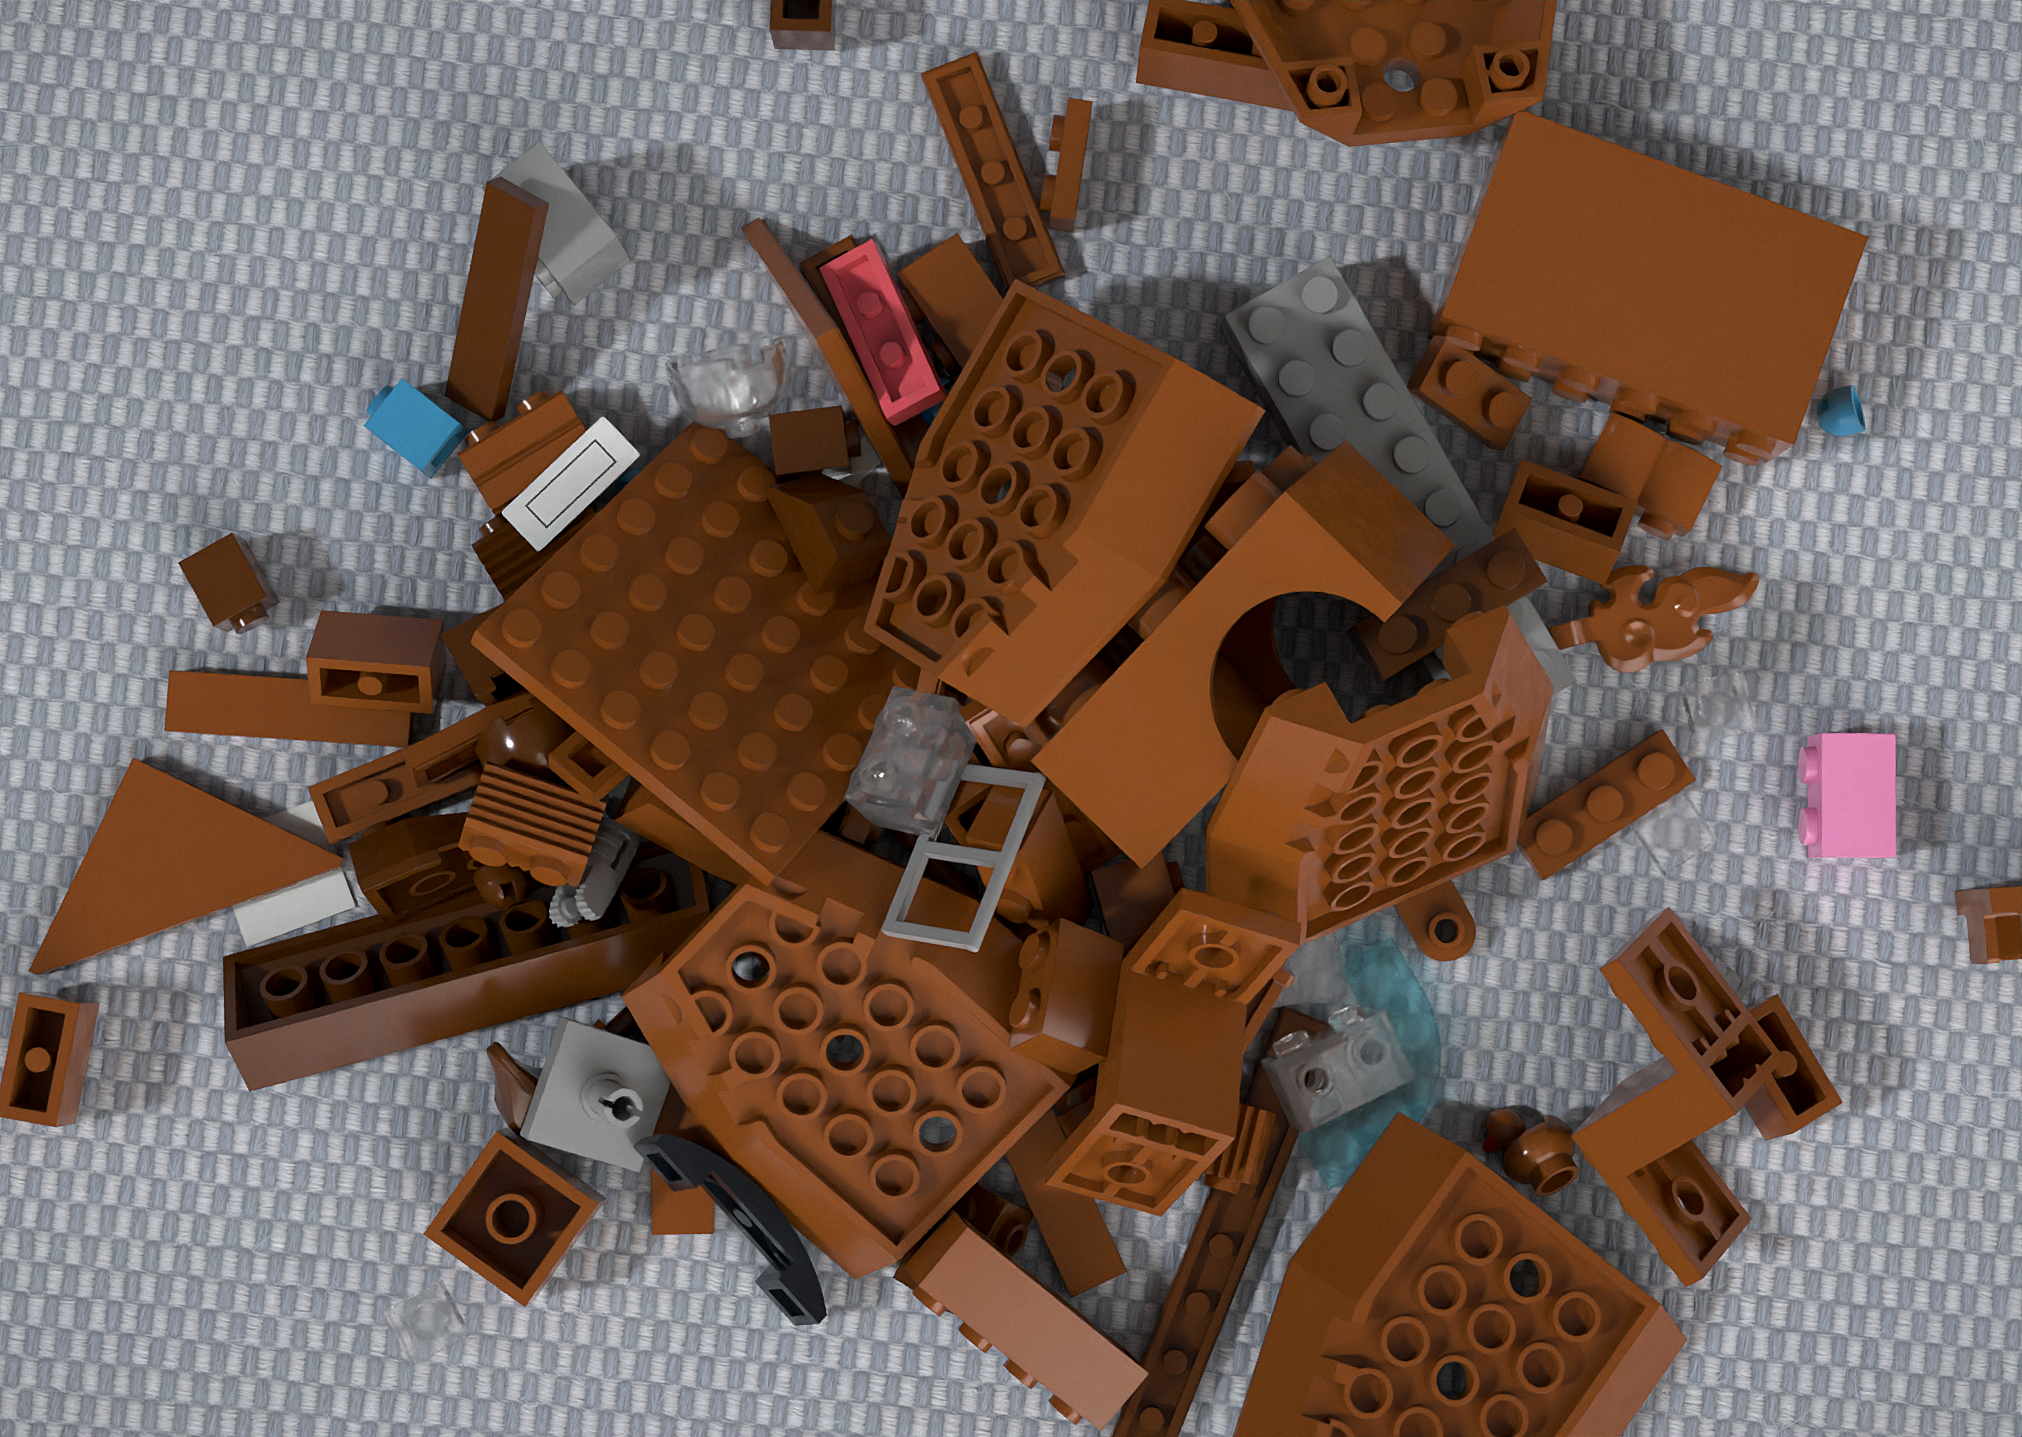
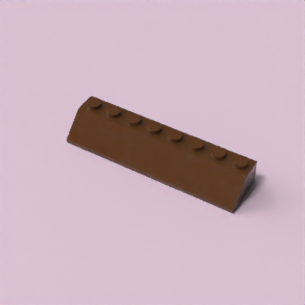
M652 841L639 843V848L615 896L612 898L608 908L605 909L603 916L596 920H585V917L581 916L582 919L578 920V924L573 926L557 927L556 923L552 924V919L549 918L550 902H552L558 886L543 884L528 873L525 874L527 881L525 895L516 904L510 896L504 898L505 908L502 909L487 904L479 894L478 889L473 888L388 925L377 914L223 956L225 1044L249 1092L626 990L663 951L671 956L717 908L708 872Z

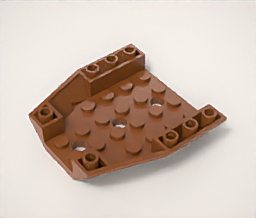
M1230 0L1299 122L1348 147L1467 136L1542 101L1544 97L1557 0ZM1389 70L1403 71L1413 80L1414 88L1408 91L1395 90L1386 83L1383 74Z
M1015 279L920 443L911 480L900 508L888 555L884 560L863 631L936 678L1026 728L1166 583L1265 410L1181 360ZM1073 368H1077L1071 384L1064 390H1061L1065 376ZM1011 479L1009 492L997 503V496L1001 487ZM947 590L943 606L934 614L939 595Z
M1502 605L1486 613L1482 611L1471 612L1458 619L1451 628L1446 629L1442 664L1452 680L1448 678L1435 680L1424 686L1416 696L1393 706L1381 704L1372 707L1364 712L1354 723L1350 724L1326 681L1307 690L1303 688L1289 690L1280 695L1272 705L1265 707L1205 828L1206 891L1216 895L1219 899L1252 909H1266L1272 911L1278 917L1301 923L1300 946L1515 852L1540 776L1554 686L1507 607Z
M819 829L768 887L748 872V876L671 956L663 951L624 991L622 999L712 1152L737 1167L754 1181L771 1198L794 1228L856 1280L898 1262L1072 1086L1079 1073L1070 1075L1009 1051L1013 1028L1009 1022V1013L1019 993L1022 968L1019 966V955L1024 941L994 914L978 952L885 935L881 928L906 867ZM922 875L904 922L969 933L981 902L972 895ZM744 952H757L767 959L770 969L765 976L758 980L743 979L733 968V961L737 956ZM851 1035L861 1042L864 1049L861 1055L854 1061L839 1062L829 1055L827 1051L828 1043L836 1036ZM937 1116L949 1119L956 1128L954 1135L943 1143H931L925 1140L919 1130L927 1119Z
M1397 1112L1289 1260L1232 1437H1620L1684 1346L1687 1338L1658 1301L1476 1157L1404 1114ZM1523 1259L1533 1263L1538 1272V1284L1534 1291L1526 1296L1517 1294L1510 1284V1272L1513 1266ZM1455 1361L1465 1371L1466 1385L1458 1396L1446 1398L1437 1387V1375L1443 1365Z

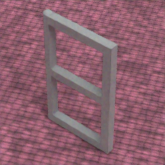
M949 762L881 931L891 937L978 952L1044 786L1046 776L1041 772L1031 773ZM960 780L1025 789L1001 852L936 842ZM929 858L994 868L969 933L904 922Z

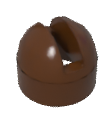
M507 862L505 865L498 867L483 865L473 874V880L479 894L487 904L498 909L505 908L504 898L510 896L516 904L526 893V875L519 866L511 867Z

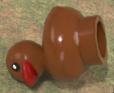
M1508 1108L1492 1111L1484 1121L1483 1133L1486 1141L1483 1143L1482 1149L1487 1153L1504 1151L1501 1163L1505 1174L1511 1180L1521 1184H1530L1539 1197L1555 1194L1575 1180L1579 1174V1168L1572 1159L1575 1153L1576 1142L1571 1137L1573 1134L1572 1129L1565 1121L1553 1115H1546L1544 1123L1526 1130L1523 1118L1517 1112Z

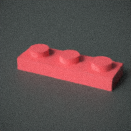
M870 239L820 267L819 269L886 419L895 427L947 398L946 391L882 250L876 242Z

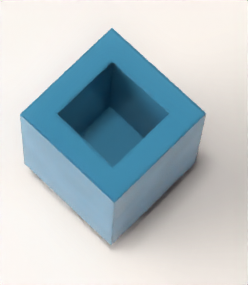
M403 378L394 388L391 385H387L375 396L367 409V414L371 417L364 425L370 432L430 479L433 478L469 433L458 421Z

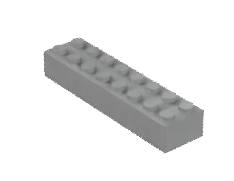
M1331 255L1223 316L1219 329L1287 447L1292 445L1299 453H1312L1313 462L1322 461L1347 440L1456 545L1422 583L1495 540ZM1526 595L1508 606V611L1554 686L1553 695L1577 682L1529 597ZM1444 646L1413 664L1425 686L1441 678L1452 680L1442 664Z

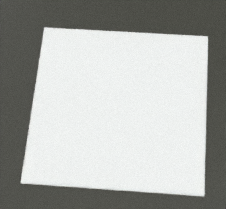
M313 801L264 818L336 853L334 845L329 844ZM342 868L304 880L296 885L260 898L232 906L246 947L356 907Z

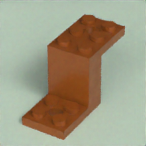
M1183 887L1179 890L1122 960L1107 1059L1099 1062L1094 1109L1048 1161L1046 1185L1160 1217L1236 1138L1247 1004L1300 946L1301 923L1278 917L1275 913L1266 909H1252L1219 899L1216 895L1207 891H1193Z
M1667 907L1651 917L1599 969L1610 983L1615 996L1627 1005L1648 1033L1653 1046L1665 1056L1623 1080L1571 1137L1580 1147L1587 1162L1596 1168L1617 1196L1624 1211L1636 1221L1655 1246L1662 1261L1673 1270L1683 1285L1688 1287L1708 1274L1752 1219L1692 1139L1736 1115L1783 1061L1784 1057L1671 908Z

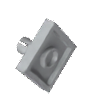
M561 1016L520 1135L536 1143L640 1173L644 1159L633 1146L641 1138L653 1135L671 1080L649 1043Z

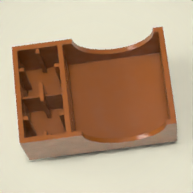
M1347 440L1314 467L1292 445H1289L1263 472L1260 470L1255 472L1204 526L1228 552L1209 533L1202 537L1177 562L1166 583L1044 708L1062 728L1031 762L1141 869L1229 782L1265 707L1272 705L1283 693L1296 689L1283 668L1275 642L1274 617L1279 595L1301 591L1338 595L1362 605L1385 623L1456 546Z

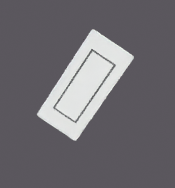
M601 417L502 511V515L537 551H541L640 457V453L605 417Z

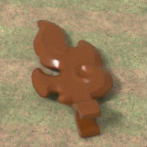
M1643 565L1625 566L1610 572L1605 585L1599 584L1601 588L1608 591L1609 598L1606 602H1601L1597 599L1591 600L1588 605V618L1551 626L1547 630L1559 650L1595 641L1602 659L1613 670L1621 673L1638 672L1645 669L1652 662H1669L1685 659L1701 651L1712 640L1713 633L1709 629H1700L1697 623L1699 617L1704 614L1731 611L1743 605L1755 592L1759 583V576L1755 572L1737 575L1713 567L1693 568L1680 576H1669L1661 580L1657 586L1654 601L1647 605L1639 600L1638 591L1645 581L1653 577V570Z

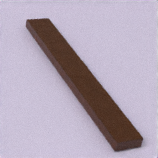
M1282 1005L1243 1102V1105L1276 1113L1258 1186L1241 1183L1239 1194L1209 1187L1140 1360V1364L1149 1374L1121 1407L1110 1437L1179 1436L1341 1030L1340 1028Z

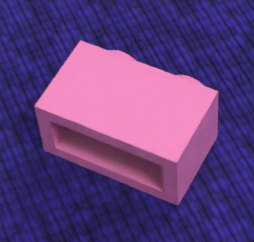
M1819 733L1808 736L1807 747H1801L1798 759L1800 782L1808 784V808L1800 810L1798 821L1799 840L1802 845H1808V858L1885 859L1896 857V734Z

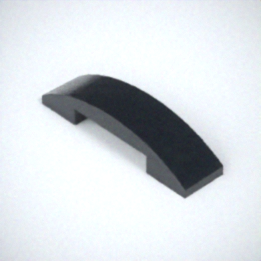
M659 1134L641 1138L633 1146L673 1192L694 1189L700 1185L768 1260L770 1265L755 1280V1283L794 1326L821 1323L827 1316L821 1286L810 1257L787 1218L754 1181L719 1155L679 1137Z

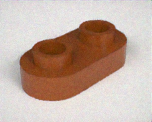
M1452 880L1393 905L1416 947L1424 956L1435 961H1454L1464 956L1471 949L1476 937L1475 922ZM1442 919L1452 921L1456 927V935L1448 943L1439 941L1435 935V926Z

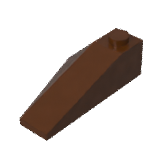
M605 809L602 817L609 818ZM468 812L407 818L397 823L393 820L382 821L365 829L361 833L360 839L348 844L360 889L387 925L476 886L473 874L485 864L476 861L469 851H463L458 847Z

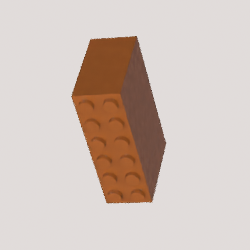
M1521 110L1514 113L1499 138L1426 338L1432 339L1434 335L1445 336L1447 341L1464 348L1472 355L1496 363L1494 370L1507 378L1529 382L1531 376L1553 384L1551 391L1564 399L1578 403H1586L1588 397L1611 405L1609 408L1610 414L1613 412L1640 424L1644 423L1645 418L1668 426L1666 434L1676 440L1700 445L1702 439L1725 447L1723 455L1742 464L1758 466L1760 460L1768 462L1795 444L1869 236Z

